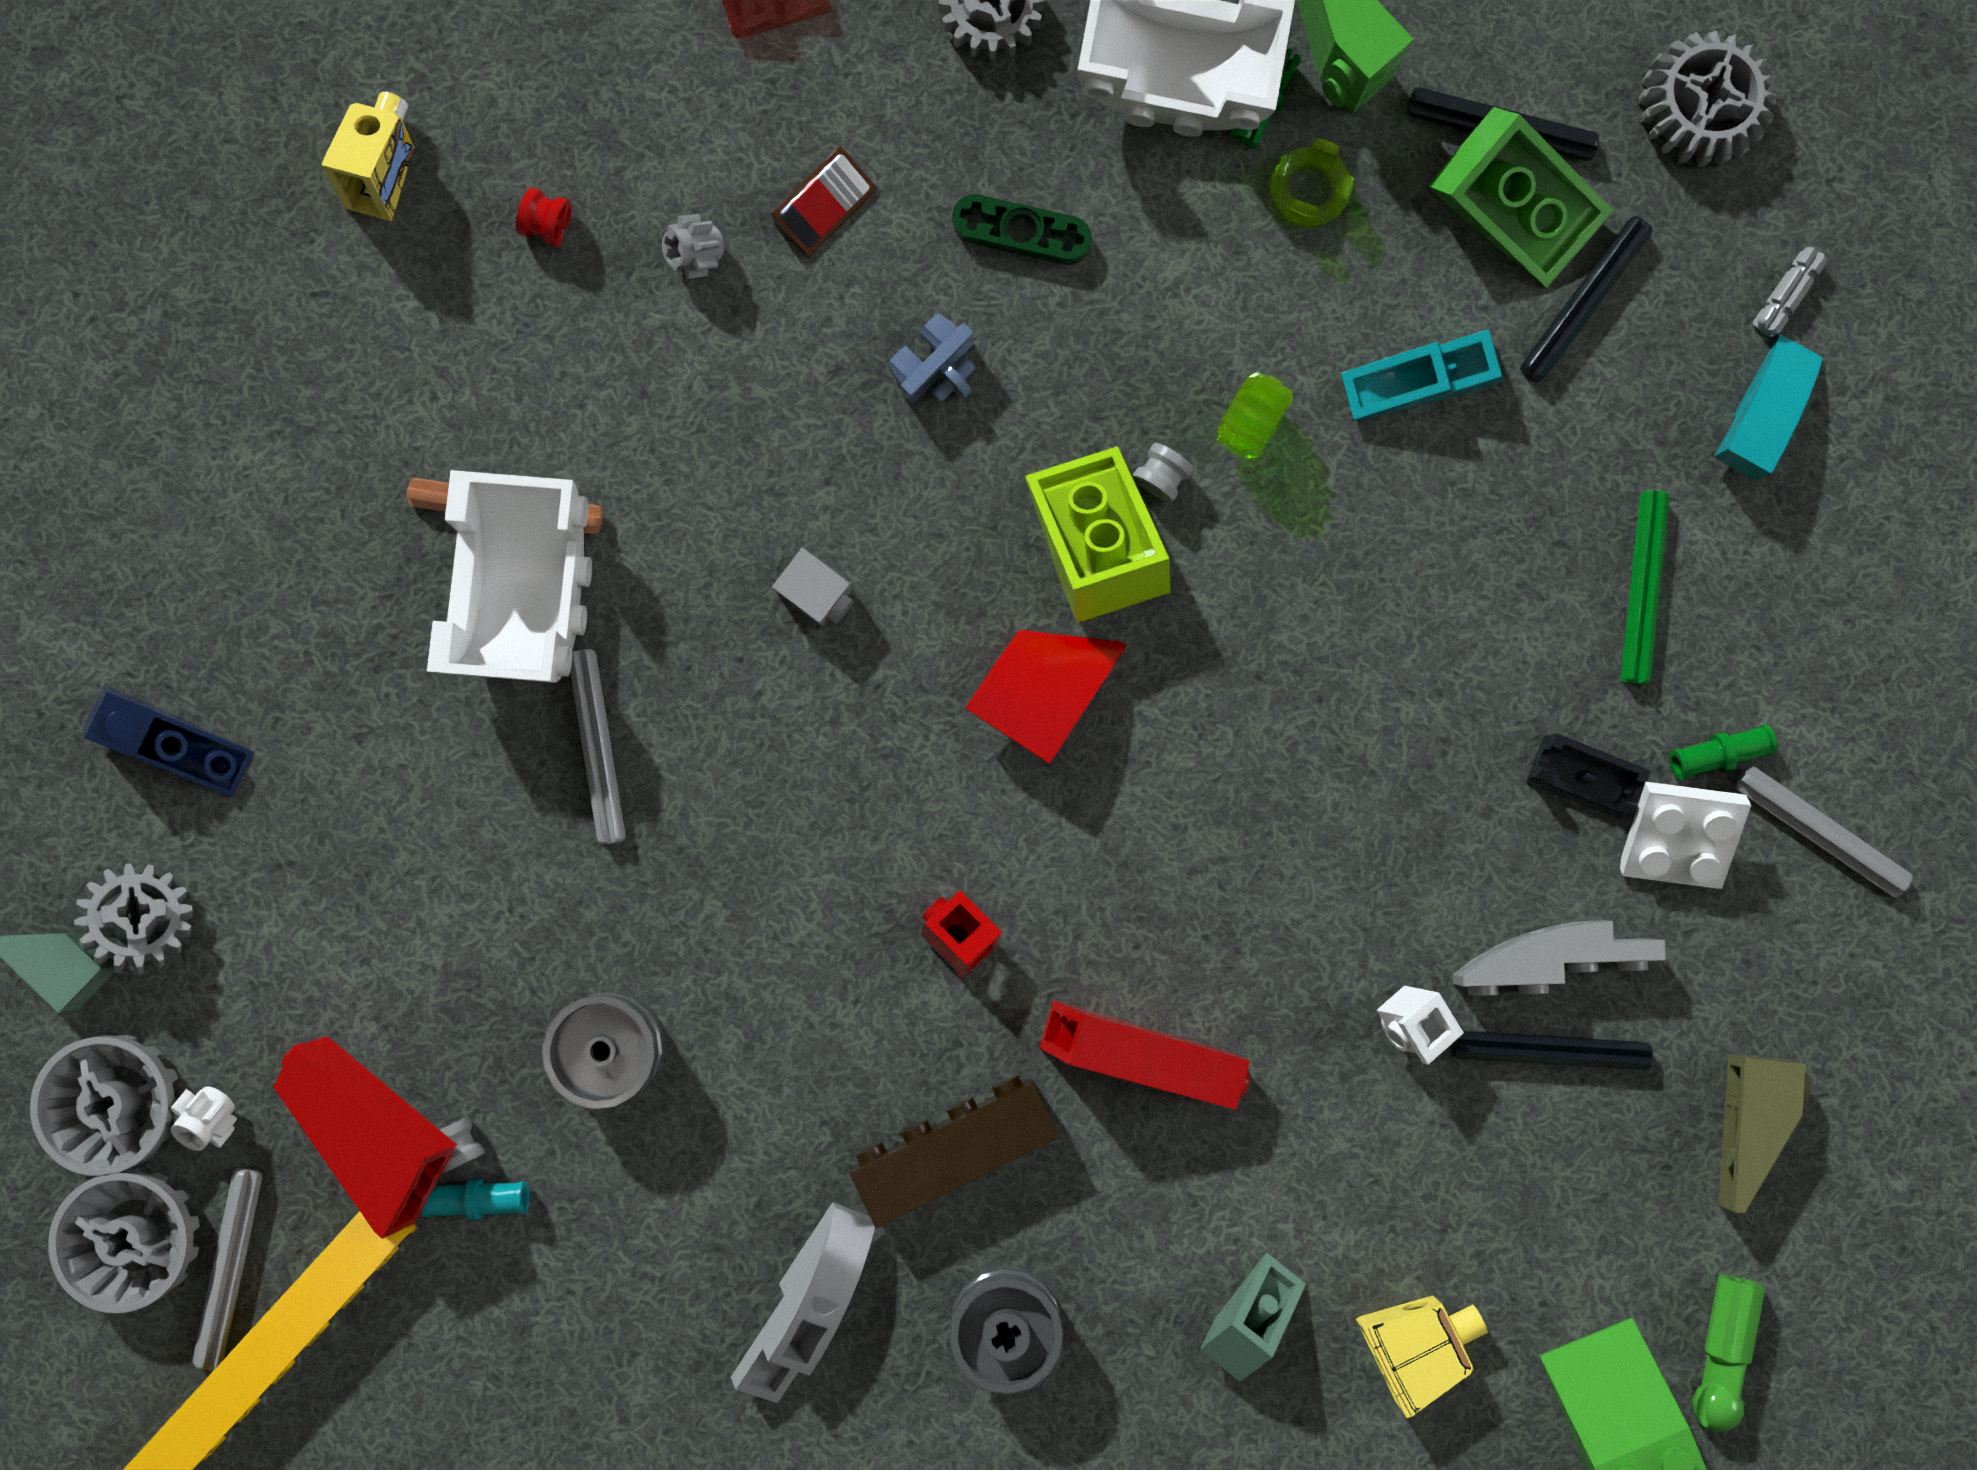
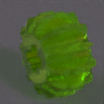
M1259 371L1249 375L1230 403L1228 410L1222 418V422L1217 428V441L1228 447L1227 450L1239 457L1242 455L1251 461L1260 457L1269 442H1271L1292 404V390L1282 385V381L1271 375L1268 377Z

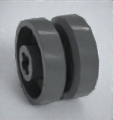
M618 991L592 994L580 998L561 1009L549 1024L542 1045L544 1071L553 1088L572 1104L590 1109L616 1107L646 1089L660 1072L666 1052L664 1029L653 1009L639 998ZM598 1041H603L610 1047V1055L605 1060L599 1055L602 1048L596 1046Z
M1003 1265L983 1270L964 1284L953 1304L949 1340L954 1361L967 1379L986 1391L1013 1394L1031 1389L1049 1376L1060 1357L1063 1328L1056 1297L1042 1279L1026 1269ZM1007 1322L1009 1329L1013 1326L1015 1328L1008 1333H1004L998 1330V1324Z

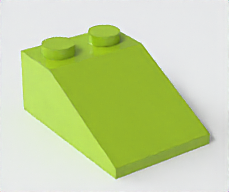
M1118 446L1025 476L1058 578L1077 623L1171 593L1169 556Z

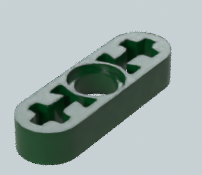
M978 194L962 197L955 204L952 212L955 233L959 238L969 243L1065 265L1081 262L1090 251L1092 241L1091 230L1086 222L1075 216ZM973 208L981 209L982 218L996 222V212L1004 213L1000 222V237L992 236L994 225L979 223L976 230L968 229L967 220L961 218L962 214L970 215ZM1019 218L1031 221L1036 228L1035 236L1028 242L1020 243L1014 241L1007 231L1011 222ZM1044 222L1052 224L1050 228L1051 235L1062 237L1066 235L1067 229H1072L1076 231V239L1082 241L1083 244L1074 245L1072 252H1066L1062 250L1063 242L1048 238V248L1040 247L1039 245L1044 234Z

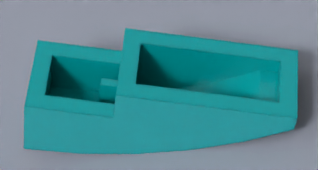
M1489 329L1440 345L1438 342H1434L1341 372L1355 421L1458 396L1504 382Z
M1779 334L1732 417L1734 421L1716 451L1714 458L1755 481L1772 474L1807 404L1823 357Z

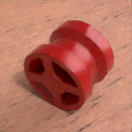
M530 187L525 192L518 208L515 225L518 235L527 238L534 235L542 237L545 244L558 247L563 240L564 229H567L572 216L571 201L563 197H557L553 200L546 197L542 190Z

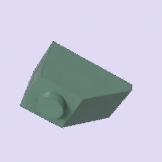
M86 933L0 936V958L57 1013L79 1010L114 973V960L109 958L98 966L94 963V954L97 948L87 951L81 949L80 939Z
M1266 1252L1217 1315L1200 1350L1241 1382L1273 1358L1306 1283Z

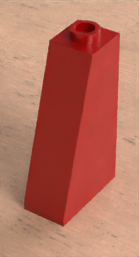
M1053 1000L1039 1047L1072 1066L1235 1110L1237 1109L1239 1099L1246 1093L1250 1080L1248 1071L1250 1060L1239 1055Z
M328 1036L293 1046L285 1054L281 1063L283 1068L273 1086L277 1094L372 1230L381 1239L415 1224L457 1144Z

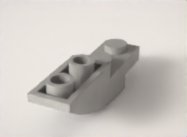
M1607 920L1570 922L1549 926L1514 937L1475 957L1453 974V984L1468 987V995L1473 996L1499 995V986L1518 985V994L1549 993V984H1565L1564 963H1567V972H1598V962H1617V970L1619 971L1649 970L1648 961L1666 960L1665 940L1652 938L1614 939L1613 921Z
M832 1202L780 1281L779 1285L784 1297L732 1374L731 1379L735 1390L778 1403L798 1372L811 1375L833 1338L861 1276L875 1230L870 1216Z

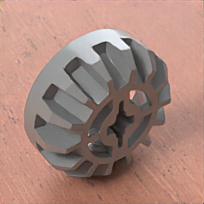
M101 1035L71 1043L53 1055L38 1074L30 1099L32 1127L44 1151L64 1168L89 1176H105L119 1173L150 1160L158 1154L157 1149L162 1142L172 1137L170 1129L174 1112L170 1108L178 1099L175 1098L172 1082L178 1079L174 1069H166L159 1058L162 1052L155 1046L140 1044L137 1042V1037ZM113 1066H124L137 1071L144 1077L147 1084L136 1088L128 1080L118 1079ZM151 1090L152 1108L147 1120L139 1128L134 1116L139 1110L140 1095ZM111 1096L114 1105L106 1111L103 1102L107 1101Z
M130 1168L119 1173L101 1175L75 1188L59 1206L52 1220L49 1232V1259L60 1285L80 1304L105 1313L135 1311L165 1297L168 1292L181 1284L188 1276L186 1273L188 1264L197 1257L199 1246L193 1244V1232L200 1227L198 1216L190 1217L188 1209L184 1204L189 1199L187 1193L184 1190H174L166 1184L167 1176L159 1172L153 1174L143 1173L140 1171V1168ZM125 1201H148L143 1213H129L121 1217L111 1213L112 1209ZM155 1205L165 1214L169 1222L171 1231L170 1241L159 1236L158 1227L154 1219L150 1217ZM122 1231H128L127 1236L122 1234ZM127 1241L132 1244V1247L128 1248L125 1246ZM132 1261L143 1266L150 1263L155 1264L144 1270L124 1269L125 1265Z

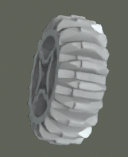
M1717 30L1709 32L1704 39L1695 32L1689 35L1684 42L1677 40L1671 43L1666 49V53L1659 54L1652 62V70H1649L1642 80V85L1646 89L1640 94L1638 103L1649 108L1641 115L1640 122H1656L1657 124L1649 132L1648 140L1658 139L1663 135L1668 141L1662 147V154L1671 152L1675 146L1681 149L1678 155L1679 164L1686 163L1696 153L1695 160L1698 168L1705 167L1712 159L1719 166L1729 161L1731 156L1735 159L1743 156L1749 150V146L1755 145L1761 140L1764 133L1763 129L1772 122L1774 116L1769 109L1775 105L1778 96L1767 90L1774 84L1776 76L1761 74V70L1766 66L1767 59L1754 61L1750 57L1753 51V44L1745 46L1742 50L1737 48L1736 34L1729 36L1721 43ZM1691 67L1711 68L1706 76H1698L1691 73L1689 77L1678 74V72ZM1731 81L1734 83V85L1736 86L1737 90H1736V89L1734 88V86L1731 84ZM1711 85L1709 93H1706L1705 90ZM1709 103L1711 107L1706 111L1707 105ZM1678 106L1683 109V111L1686 114V118L1680 112ZM1713 120L1722 123L1730 120L1738 123L1737 127L1725 131L1704 130Z

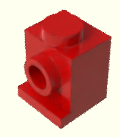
M961 890L949 901L943 896L940 897L922 916L926 922L923 925L921 936L956 970L955 974L961 980L998 945L1003 933ZM952 928H960L965 934V940L958 943L948 931Z

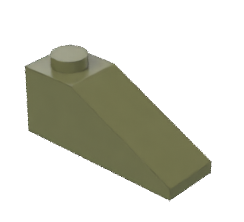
M1729 1054L1718 1205L1735 1213H1745L1803 1116V1104L1808 1101L1811 1089L1810 1078L1806 1073V1064L1787 1059Z

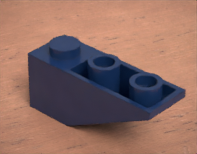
M106 685L103 686L82 730L85 739L232 797L254 751Z

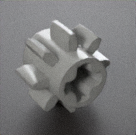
M699 214L678 216V224L668 225V231L665 232L662 238L663 256L668 265L673 267L674 271L684 270L687 279L708 276V269L718 268V261L722 258L724 252L722 235L718 228L713 225L712 221L701 222Z

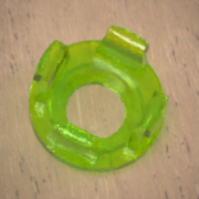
M1316 138L1310 147L1298 148L1290 153H1284L1271 177L1270 196L1278 213L1288 222L1305 228L1320 227L1335 220L1345 209L1354 186V176L1349 175L1346 166L1338 158V145L1328 140ZM1304 169L1318 170L1329 180L1331 187L1330 197L1321 206H1314L1294 199L1291 196L1289 189L1290 180L1298 171Z

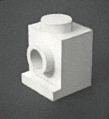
M1403 986L1377 1009L1381 1017L1382 1027L1389 1041L1403 1052L1416 1053L1423 1064L1429 1065L1464 1033L1439 992ZM1431 1013L1434 1019H1430L1428 1014Z

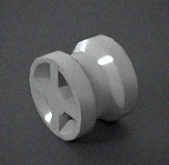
M1153 443L1148 451L1149 460L1145 466L1136 469L1132 478L1140 487L1160 500L1172 504L1178 495L1177 486L1182 480L1189 479L1194 468L1174 450L1162 444Z
M469 1116L439 1129L457 1144L442 1173L485 1153L482 1144L474 1141L470 1131L473 1124Z

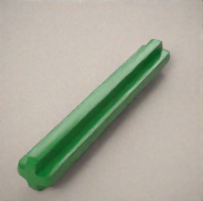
M1647 490L1641 493L1639 498L1621 669V680L1628 684L1644 685L1651 681L1670 502L1669 494L1664 491Z

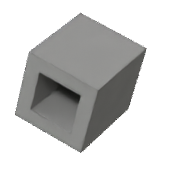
M803 547L772 586L778 595L822 628L825 627L829 620L837 624L854 602V600L848 597L853 590L851 584Z

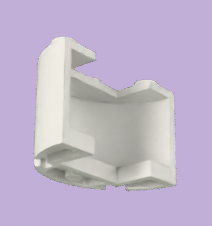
M1090 0L1077 71L1078 81L1083 87V93L1086 96L1094 98L1105 106L1125 114V120L1134 126L1151 127L1154 125V122L1174 125V132L1188 137L1200 136L1202 130L1257 129L1260 122L1270 117L1276 110L1295 0H1239L1238 4L1220 0Z
M450 471L445 521L457 531L447 622L433 621L427 672L550 683L559 681L562 676H569L576 635H584L587 625L586 606L580 605L581 587H589L592 578L591 557H584L583 527L586 526L588 519L587 497L579 496L573 480Z

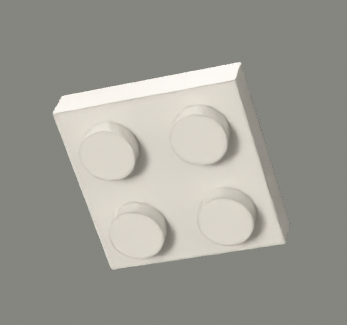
M1645 782L1621 857L1620 870L1622 876L1722 889L1751 808L1747 795Z

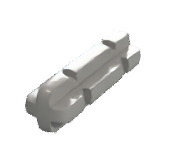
M1806 247L1798 254L1791 264L1793 266L1791 270L1785 273L1766 303L1768 305L1764 309L1762 308L1754 319L1753 326L1759 332L1769 337H1774L1781 332L1789 320L1788 316L1790 313H1794L1814 283V277L1818 276L1827 264L1825 254L1813 247Z

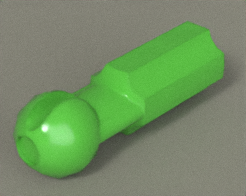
M1719 1274L1705 1343L1707 1359L1702 1385L1697 1387L1692 1398V1409L1697 1421L1706 1429L1718 1433L1732 1430L1740 1425L1743 1418L1744 1402L1741 1398L1746 1367L1752 1362L1766 1289L1763 1287V1284L1725 1274Z

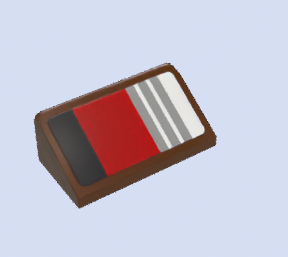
M839 146L773 211L772 218L774 224L810 257L877 190V187L852 157Z

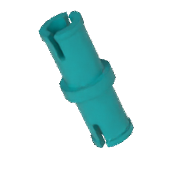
M470 1179L467 1184L435 1185L421 1212L424 1217L466 1215L469 1220H480L484 1214H526L530 1200L529 1186L525 1181L484 1184L482 1179Z

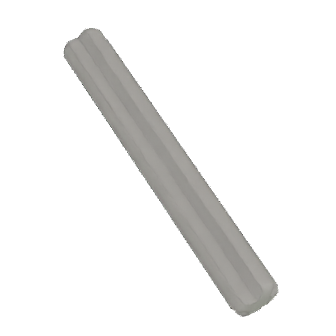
M592 649L576 650L572 652L570 674L597 841L603 845L619 843L625 840L626 835L597 655Z
M1748 766L1738 775L1734 787L1739 793L1747 795L1748 799L1891 897H1899L1911 886L1910 883L1913 876L1909 871L1757 767Z
M236 1168L232 1174L193 1356V1364L195 1368L200 1370L214 1371L225 1357L263 1179L262 1173L253 1168Z

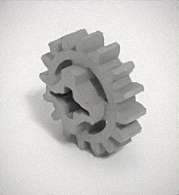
M939 0V13L946 15L942 18L944 32L956 30L953 35L954 45L958 48L966 42L970 43L971 57L974 58L980 53L981 48L988 49L990 60H996L998 49L1004 48L1010 57L1014 56L1016 41H1020L1027 46L1031 44L1032 33L1030 29L1040 30L1042 15L1038 12L1044 10L1045 0H991L994 4H1000L999 16L996 8H992V5L989 2H984V0H963L961 4H959L960 0ZM1024 5L1021 16L1012 24V12L1019 10L1020 6Z
M131 863L125 864L124 875L116 877L111 870L107 869L104 871L105 884L103 886L93 882H89L86 885L87 894L91 900L77 899V912L84 916L74 920L75 932L87 933L80 939V947L83 951L97 948L94 954V963L98 966L109 958L114 960V973L120 974L126 963H134L136 973L143 974L144 962L152 960L157 967L162 968L165 966L163 954L165 951L175 955L181 953V943L176 937L189 938L191 935V925L184 921L193 917L192 905L181 904L187 897V890L185 887L170 889L173 883V875L171 873L163 875L159 880L154 878V865L148 864L142 874H135ZM142 891L150 892L160 899L154 900ZM121 893L111 905L104 906L110 898ZM131 903L135 904L136 913H139L140 917L137 935L133 933V925H130L128 920ZM165 931L159 939L147 945V942L156 932ZM115 937L117 940L125 944L127 948L118 946L110 942L106 938Z

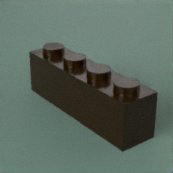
M1019 1075L1010 1077L992 1087L995 1096L979 1104H976L973 1097L968 1098L946 1110L949 1119L931 1127L928 1119L901 1132L904 1141L888 1149L885 1148L883 1142H880L858 1153L856 1158L859 1163L852 1166L849 1174L875 1228L877 1229L1060 1138L1033 1079L1030 1078L1022 1082Z

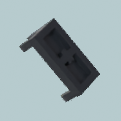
M1556 733L1543 736L1526 782L1620 819L1621 814H1630L1636 808L1637 803L1632 801L1633 794L1638 786L1642 787L1645 785V782H1648L1651 770Z

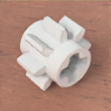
M204 1087L196 1096L186 1089L170 1108L174 1112L172 1118L174 1124L170 1129L171 1133L178 1142L189 1149L201 1151L209 1142L220 1148L235 1130L232 1125L237 1118L231 1115L235 1106L227 1095L215 1088Z

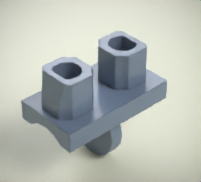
M939 313L935 314L920 331V336L935 351L922 362L905 346L889 360L888 368L900 384L902 396L911 405L939 378L943 381L931 393L941 403L953 391L963 399L972 392L965 379L976 369L974 364L965 358L955 369L951 367L974 344L971 339L974 332L964 322L957 327Z

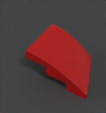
M1019 630L965 707V710L1047 764H1050L1127 645L1121 641Z

